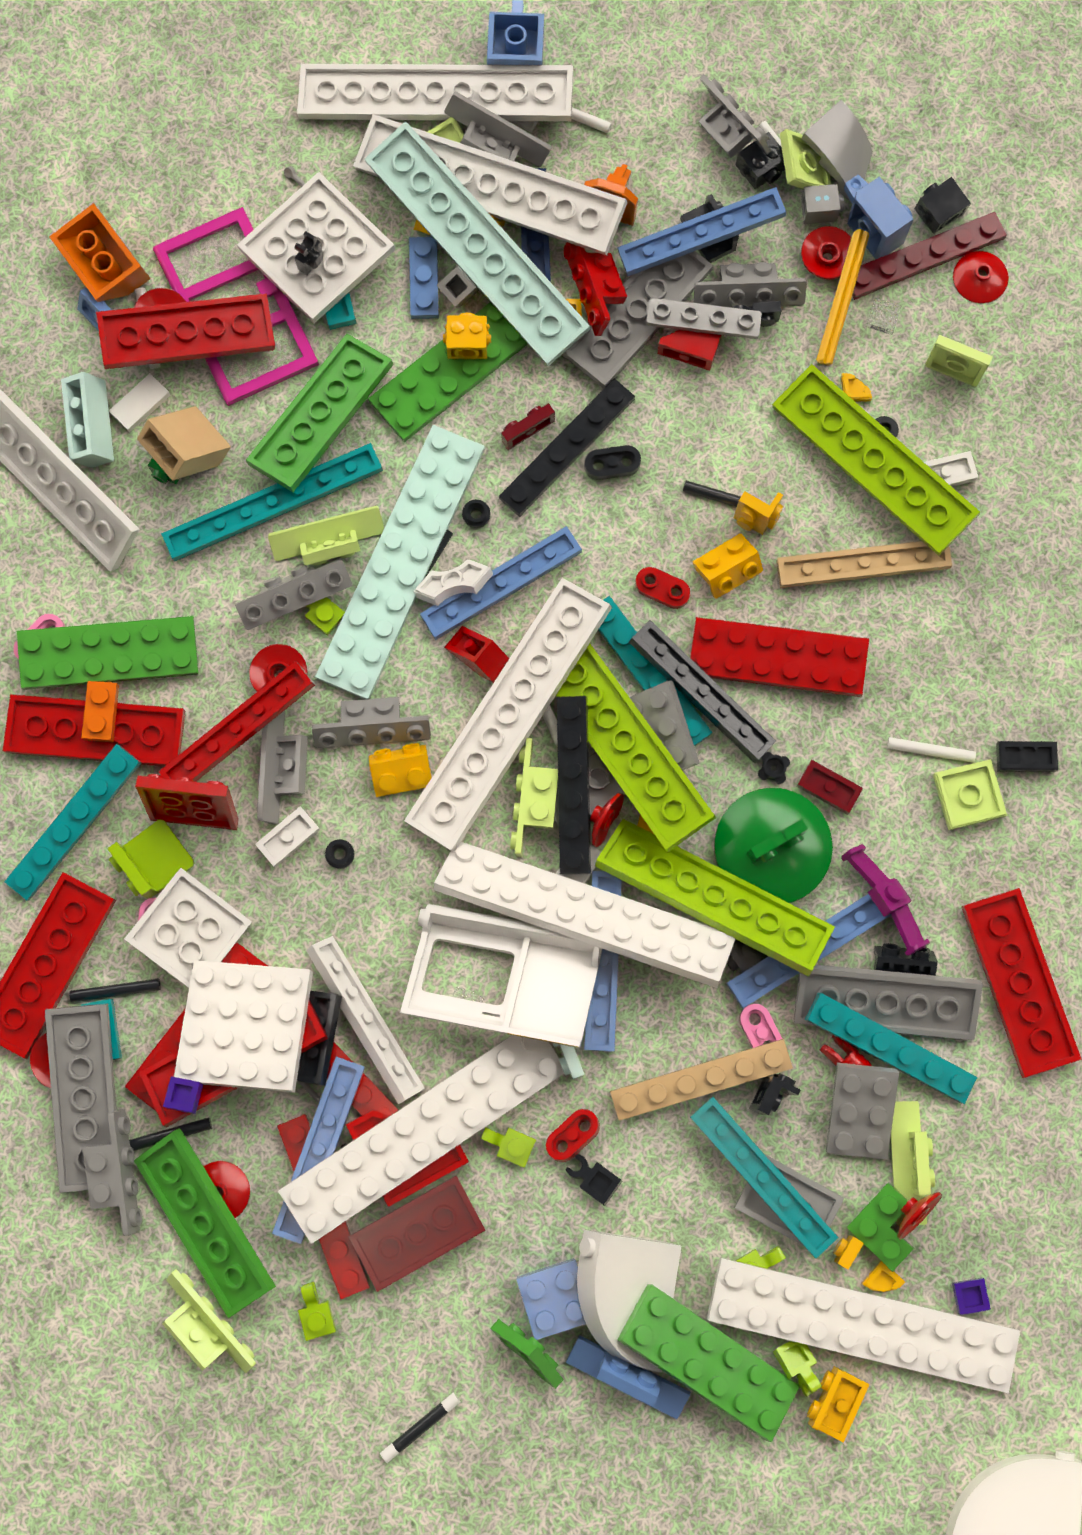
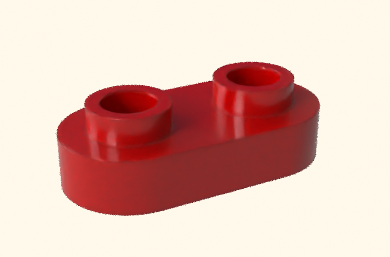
M645 567L636 576V589L645 597L673 609L682 608L689 601L690 588L688 584L675 576L654 567ZM653 577L655 583L647 584L645 578ZM675 588L679 589L681 591V595L673 596L671 594V590Z
M587 1109L577 1110L555 1129L546 1141V1150L551 1158L557 1162L570 1161L598 1135L600 1130V1122L596 1115ZM589 1122L590 1128L587 1131H581V1123ZM566 1142L568 1144L567 1150L559 1152L558 1145Z

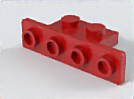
M567 242L564 245V257L570 266L572 279L575 281L579 291L580 301L585 307L588 323L591 325L595 336H602L610 321L606 304H624L627 294L611 253H608L607 256L601 253H589L585 251V248Z

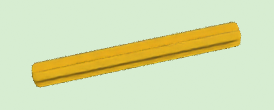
M861 229L853 232L816 360L822 365L829 366L833 363L866 250L869 233Z

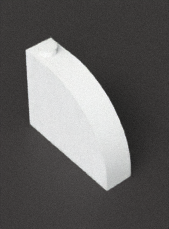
M584 1230L579 1246L580 1256L577 1272L578 1299L589 1331L601 1347L612 1356H616L629 1364L646 1370L662 1372L661 1369L617 1339L647 1284L654 1285L671 1298L674 1297L682 1246L658 1240Z
M1056 1450L1055 1456L1025 1454L996 1462L980 1472L962 1491L950 1514L946 1535H1080L1082 1461L1075 1458V1453Z

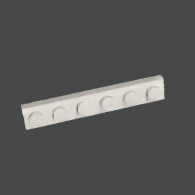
M331 936L311 945L306 950L331 993L342 995L341 1010L397 1103L401 1104L425 1089L334 937Z

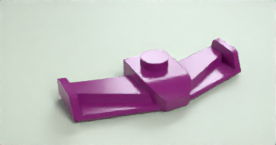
M863 844L851 848L841 856L842 861L847 860L872 887L867 893L882 915L885 917L891 914L907 948L905 954L909 956L927 947L930 942L928 939H923L908 907L911 898L900 882L895 878L889 879L864 853L866 847Z

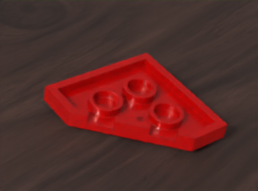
M371 1110L345 1124L352 1139L355 1140L391 1115ZM459 1144L383 1195L382 1197L387 1207L468 1163L469 1161L461 1145Z

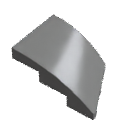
M840 100L804 132L802 140L821 157L819 164L838 181V191L850 201L844 190L845 183L857 175L865 179L873 151L860 122L849 107Z

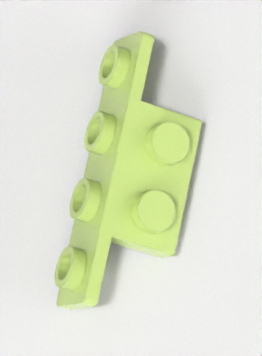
M372 506L268 534V540L275 561L302 555L304 565H321L328 559L353 556L355 552L360 551L358 540L382 534L384 525L379 507Z
M526 738V746H523L519 751V763H524L523 774H517L516 791L521 792L520 803H514L513 820L518 821L517 832L511 833L510 849H514L516 857L522 858L525 827L554 829L558 769L531 767L532 738Z
M895 1102L890 1137L893 1187L908 1201L912 1197L919 1201L925 1195H930L931 1188L935 1187V1173L933 1169H929V1156L933 1155V1143L931 1138H927V1132H921L919 1102ZM904 1213L896 1220L898 1226H900L905 1216ZM927 1217L919 1225H926Z
M175 1269L166 1280L185 1304L162 1323L202 1371L226 1350L239 1367L247 1373L256 1365L252 1350L246 1344H240L233 1336L234 1331L229 1323L225 1320L220 1321L213 1313L214 1307L211 1302L204 1296L200 1297L193 1289L194 1284L185 1273L180 1274Z

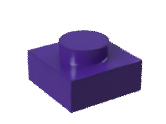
M171 1076L163 1107L196 1114L203 1084L198 1081Z
M984 1278L952 1283L959 1315L991 1310Z

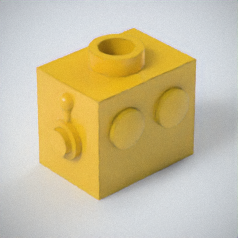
M473 313L447 315L443 343L446 345L448 359H487V345L491 343V334L488 332L490 325L487 324V316H476Z

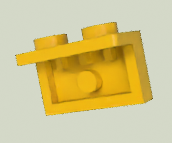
M744 491L738 501L733 518L737 520V524L747 531L753 529L763 535L767 528L771 530L774 528L781 516L780 513L784 508L780 504L783 494L778 492L772 503L768 505Z
M741 533L692 561L696 571L708 583L715 599L730 592L763 571L759 552Z
M411 743L403 746L402 749L391 751L385 748L369 755V767L376 797L426 788L432 778L426 745Z
M836 1366L833 1367L831 1372L827 1370L821 1381L823 1391L818 1401L813 1400L807 1412V1417L810 1418L808 1424L813 1429L820 1430L844 1443L870 1384Z

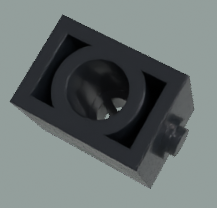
M770 132L766 133L769 137L766 143L771 152L766 154L754 141L737 154L736 167L755 190L766 182L769 184L775 182L781 176L782 171L785 170L782 147Z
M950 177L940 185L934 183L923 192L924 196L919 199L914 209L932 233L935 234L965 214L971 202L955 180Z

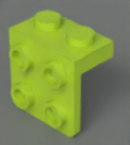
M157 820L125 845L116 841L107 848L112 855L109 858L110 863L119 873L124 871L129 878L126 882L129 889L135 896L141 894V896L147 899L162 891L180 868L187 872L195 864L191 855L164 820Z

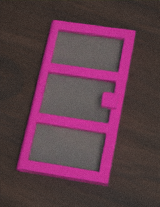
M243 207L153 247V251L171 289L179 293L186 302L267 293L275 350L205 358L227 406L319 365L288 298L238 249L237 244L254 230Z

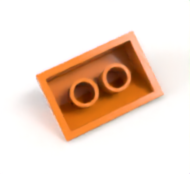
M94 203L49 236L97 302L128 296L151 279Z

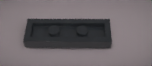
M310 991L309 1000L328 1039L301 1053L297 1082L325 1086L342 995Z

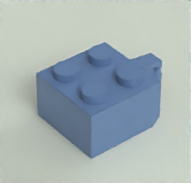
M512 0V12H489L487 65H543L544 14L523 13V0Z
M860 175L847 181L844 190L853 204L847 224L853 232L861 229L869 233L866 248L872 256L878 259L903 245L914 219L910 209L906 205H902L896 198L893 188L888 183H884L880 176L869 184Z
M575 1258L517 1276L516 1278L532 1333L536 1340L586 1324L578 1299V1266Z

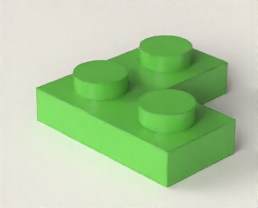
M888 1182L847 1228L893 1272L914 1247L904 1238L900 1240L897 1237L898 1232L892 1227L895 1221L903 1214L901 1209L908 1200Z
M498 1319L490 1328L506 1347L523 1358L534 1373L556 1389L564 1380L556 1370L558 1364L548 1354L542 1353L545 1350L542 1344L532 1336L528 1340L524 1338L526 1334L517 1325L511 1323L508 1326Z

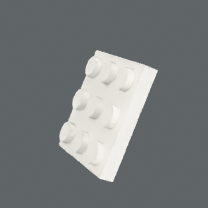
M180 868L124 940L189 988L194 960L221 962L252 921Z

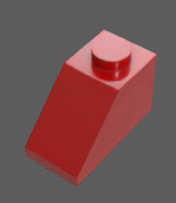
M677 330L660 338L657 354L710 371L722 335Z
M461 626L444 647L475 673L492 683L495 682L510 659L493 640L464 626Z

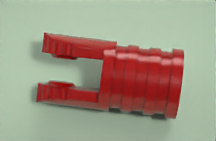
M832 1035L834 1042L847 1054L844 1058L826 1044L819 1049L835 1066L837 1062L872 1066L853 1045Z

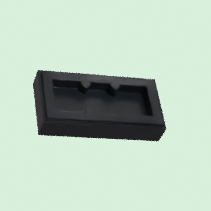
M998 741L996 743L997 772L1058 771L1057 742Z

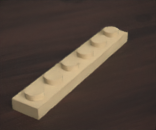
M923 541L778 557L776 560L780 588L944 570L952 567L949 546L938 556Z
M780 1039L610 1091L618 1120L620 1121L793 1069L785 1041Z

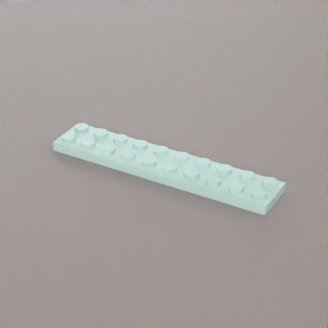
M406 121L364 159L548 367L591 329L589 324Z
M432 425L315 675L317 680L362 699H370L415 602L416 594L413 591L426 577L445 532L451 524L485 450L484 445Z

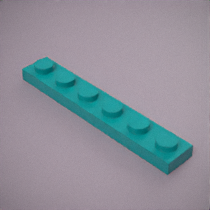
M610 595L606 597L603 601L609 603L612 609L598 629L606 642L643 691L668 681L629 643L637 631ZM675 687L695 747L709 737L712 731L688 699Z
M116 744L4 882L25 900H30L136 771L141 762L119 744Z
M817 993L804 1019L961 1104L966 1103L977 1079L975 1075L823 993Z
M711 1097L690 1116L693 1122L814 1258L819 1257L839 1238L714 1097Z

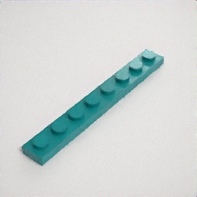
M369 443L313 467L294 492L276 483L161 534L175 562L383 471V468L372 444Z

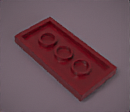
M454 1176L348 1237L376 1291L379 1292L486 1230L458 1177Z

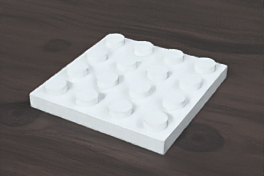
M320 172L314 175L237 244L238 249L313 323L317 322L396 250L395 245ZM305 231L320 241L323 250L322 262L316 269L312 268L308 275L298 270L295 256L298 254V251L295 250V244L303 242Z
M194 960L174 1077L198 1081L204 1085L295 1093L313 972L310 969Z

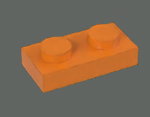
M88 681L81 737L83 740L113 742L119 693L118 683Z

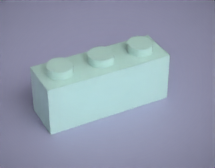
M80 372L61 379L69 459L72 462L90 468L114 461L106 381L86 372Z

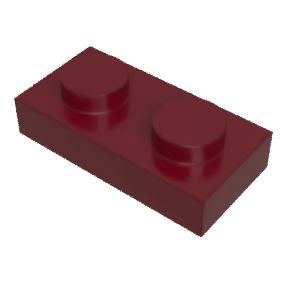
M548 403L543 407L536 406L528 412L527 417L519 422L515 420L507 424L503 432H501L502 443L506 449H512L555 422V411Z
M814 760L810 761L796 786L847 815L851 812L863 790V787Z

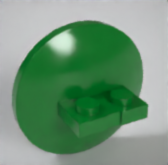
M763 788L741 796L725 811L715 833L714 855L719 868L788 903L798 901L810 894L825 877L832 859V836L823 814L810 800L787 789Z

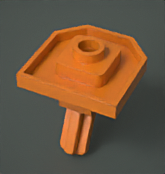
M626 164L616 167L614 173H609L606 180L596 178L585 181L584 185L625 198L627 205L620 222L631 226L634 225L638 198L626 187L631 176V170L627 169Z

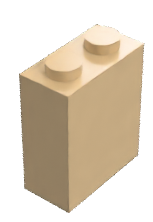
M196 406L149 418L137 437L140 444L172 481L218 467L231 448L229 443Z

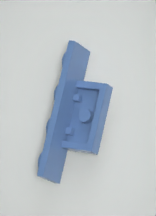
M580 1335L566 1361L567 1364L675 1419H678L691 1394L690 1391L649 1370L612 1356L600 1345Z

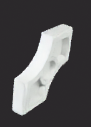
M467 559L460 566L449 571H430L413 592L416 594V598L439 606L445 599L456 594H477L491 578L493 572L491 567Z

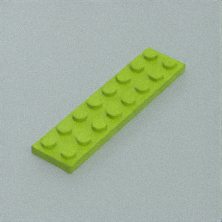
M813 364L772 404L774 410L938 556L980 515V511Z
M589 643L556 696L588 697L589 743L668 853L716 819V816Z
M625 819L621 820L596 859L595 867L808 977L812 973L835 926L678 846L667 853L653 833Z

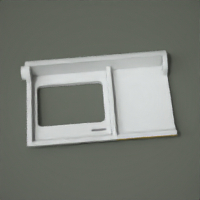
M428 904L426 909L420 910L418 926L422 927V935L402 1003L401 1014L580 1048L602 948L520 920ZM437 941H443L513 955L514 961L504 1002L501 1005H492L423 991L422 986L434 944Z

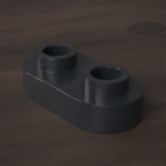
M630 445L596 449L588 453L585 458V472L594 480L631 476L640 468L641 455L635 447ZM627 458L631 460L632 464L624 466L621 461ZM599 462L603 464L604 468L596 470L593 465Z

